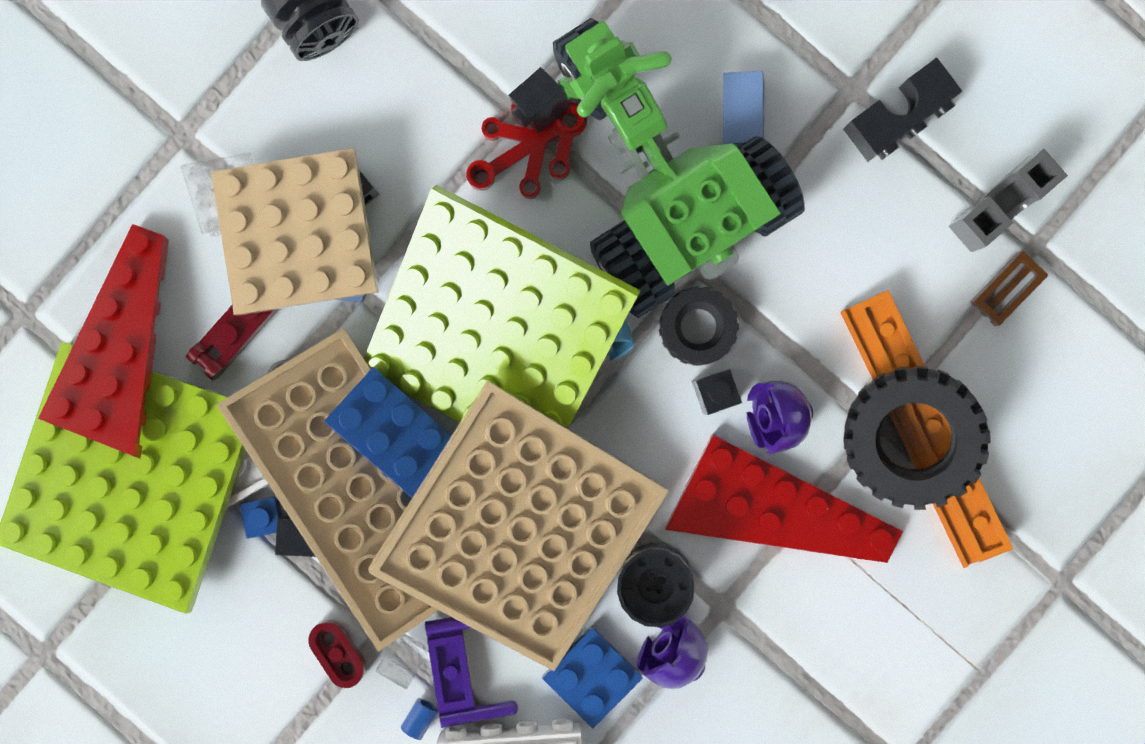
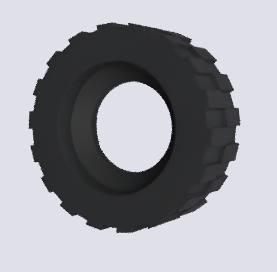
M691 287L676 294L665 305L659 319V336L662 338L664 348H667L673 358H677L684 364L700 366L716 362L729 353L732 345L737 340L736 334L739 330V323H737L738 314L736 310L734 311L732 302L723 297L721 292H715L709 287ZM694 309H702L709 312L716 323L713 337L703 344L691 343L684 337L681 331L683 317Z

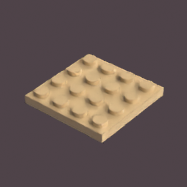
M354 148L211 172L234 315H244L379 293L357 153Z

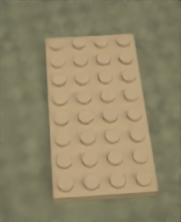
M342 328L216 405L377 651L380 652L437 612L438 609L369 573L368 567L412 498L324 423V420L371 370L345 329Z

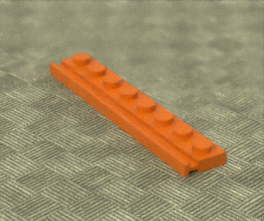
M889 290L840 312L873 380L883 372L886 374L894 371V368L925 366ZM909 403L899 406L889 413L915 469L932 466L946 455L951 443V429L946 418L938 410L926 404ZM980 478L976 484L971 482L966 487L967 493L960 498L954 495L947 499V505L938 508L936 503L933 504L963 568L969 567L968 565L975 562H982L1013 550L1011 542Z

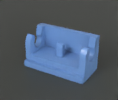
M763 71L723 73V144L733 143L738 148L755 136H760L764 139L765 80Z

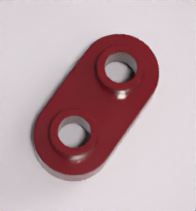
M335 620L319 622L311 630L308 637L311 651L336 686L351 688L357 685L366 672L364 657L339 622ZM324 632H331L334 635L335 640L333 643L325 641ZM343 662H351L354 665V671L346 672L343 668Z

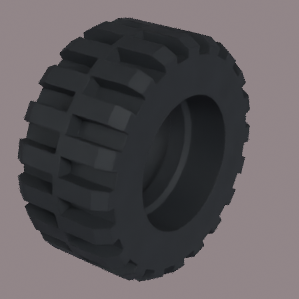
M927 366L894 368L892 372L886 374L883 372L876 376L870 384L865 385L859 391L858 396L852 402L844 426L843 442L847 453L846 460L850 469L855 471L858 482L863 488L869 487L872 490V495L882 501L886 498L892 501V506L903 508L904 504L914 505V510H926L925 505L936 503L938 508L947 505V499L954 495L957 498L967 493L966 487L971 482L976 484L982 475L980 469L983 464L987 465L989 458L988 443H991L990 430L987 425L988 420L976 397L960 380L951 377L949 373L939 369L937 371L928 369ZM909 403L926 404L938 410L946 418L951 429V443L946 455L939 462L926 468L909 469L893 463L886 456L880 444V429L887 415L899 406Z

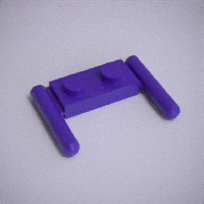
M453 617L425 621L441 728L517 714L518 705L513 700L475 707L463 629L471 627Z

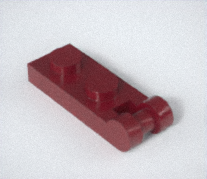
M231 305L206 335L187 352L185 358L193 365L199 364L205 370L204 374L211 381H215L279 309L234 315L233 306ZM214 346L222 352L216 360L208 354Z

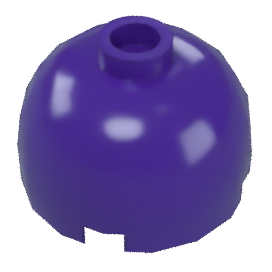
M768 381L752 386L747 401H753V413L746 412L750 434L755 444L759 448L766 447L768 449L766 453L774 454L792 449L802 443L809 433L813 419L812 405L808 402L803 392L795 385L783 381Z
M683 616L676 623L661 627L660 629L663 630L654 641L651 640L649 635L647 636L638 654L637 667L643 672L641 674L650 681L663 688L678 689L698 680L703 675L707 661L708 645L702 631L691 620Z

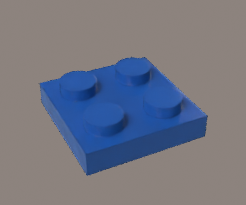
M591 626L568 649L556 670L548 669L543 674L542 679L594 729L643 677Z

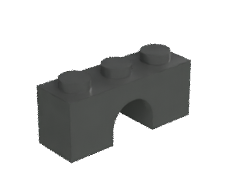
M1042 149L1022 161L948 227L970 252L985 248L1013 224L1011 220L1032 203L1041 200L1068 175L1049 153Z

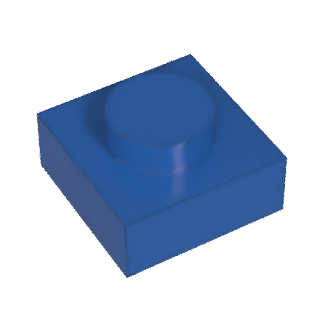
M276 496L240 504L246 539L276 533L277 519L282 517L279 500Z

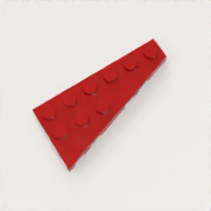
M134 224L131 225L38 417L40 420L140 459L142 446L139 445L141 428L145 426L147 414L144 412L146 391L150 389L157 336L154 333L156 316H159L161 303L158 301L160 282L164 280L169 239L164 235Z
M712 434L664 528L669 531L888 563L903 533L902 530Z

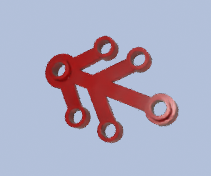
M569 102L571 107L540 134L533 129L501 123L495 117L485 119L481 129L486 139L495 141L499 138H505L520 143L489 163L484 160L472 162L466 171V177L471 187L479 191L491 188L495 182V176L529 155L525 177L520 181L519 189L523 197L527 199L536 198L541 190L538 180L546 144L558 136L556 158L549 164V173L555 180L567 178L570 173L568 159L573 137L582 134L587 126L588 118L581 117L577 112L579 104ZM513 103L511 105V111L515 108ZM566 116H574L577 120L576 124L573 126L565 125L563 120ZM489 124H496L499 130L495 134H488L486 127ZM557 163H562L565 165L566 171L563 174H556L553 171V166ZM480 171L488 174V179L483 183L475 180L476 174ZM527 182L536 184L537 188L533 193H526L523 190Z

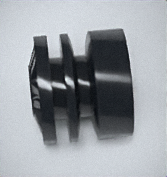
M261 0L262 8L273 25L278 30H283V40L290 46L289 49L299 61L317 59L330 53L353 34L359 22L357 15L349 7L347 0Z
M651 542L639 546L632 551L624 561L618 576L617 595L622 609L632 620L647 627L661 628L676 623L687 613L694 599V577L686 557L678 549L666 543ZM654 573L657 578L665 577L662 580V588L658 589L656 585H648L650 574Z

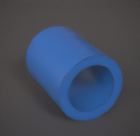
M417 698L400 726L401 730L413 739L422 740L437 715L438 709L427 700Z

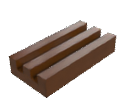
M1024 251L1018 252L970 303L974 307H978L981 310L980 313L984 317H988L993 326H1000L1047 278L1048 274ZM1023 263L1025 266L987 304L985 300ZM1032 272L1034 274L1032 279L997 314L994 309Z

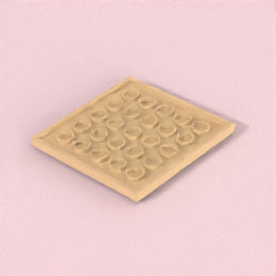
M487 380L368 567V570L375 577L555 671L669 493V490Z

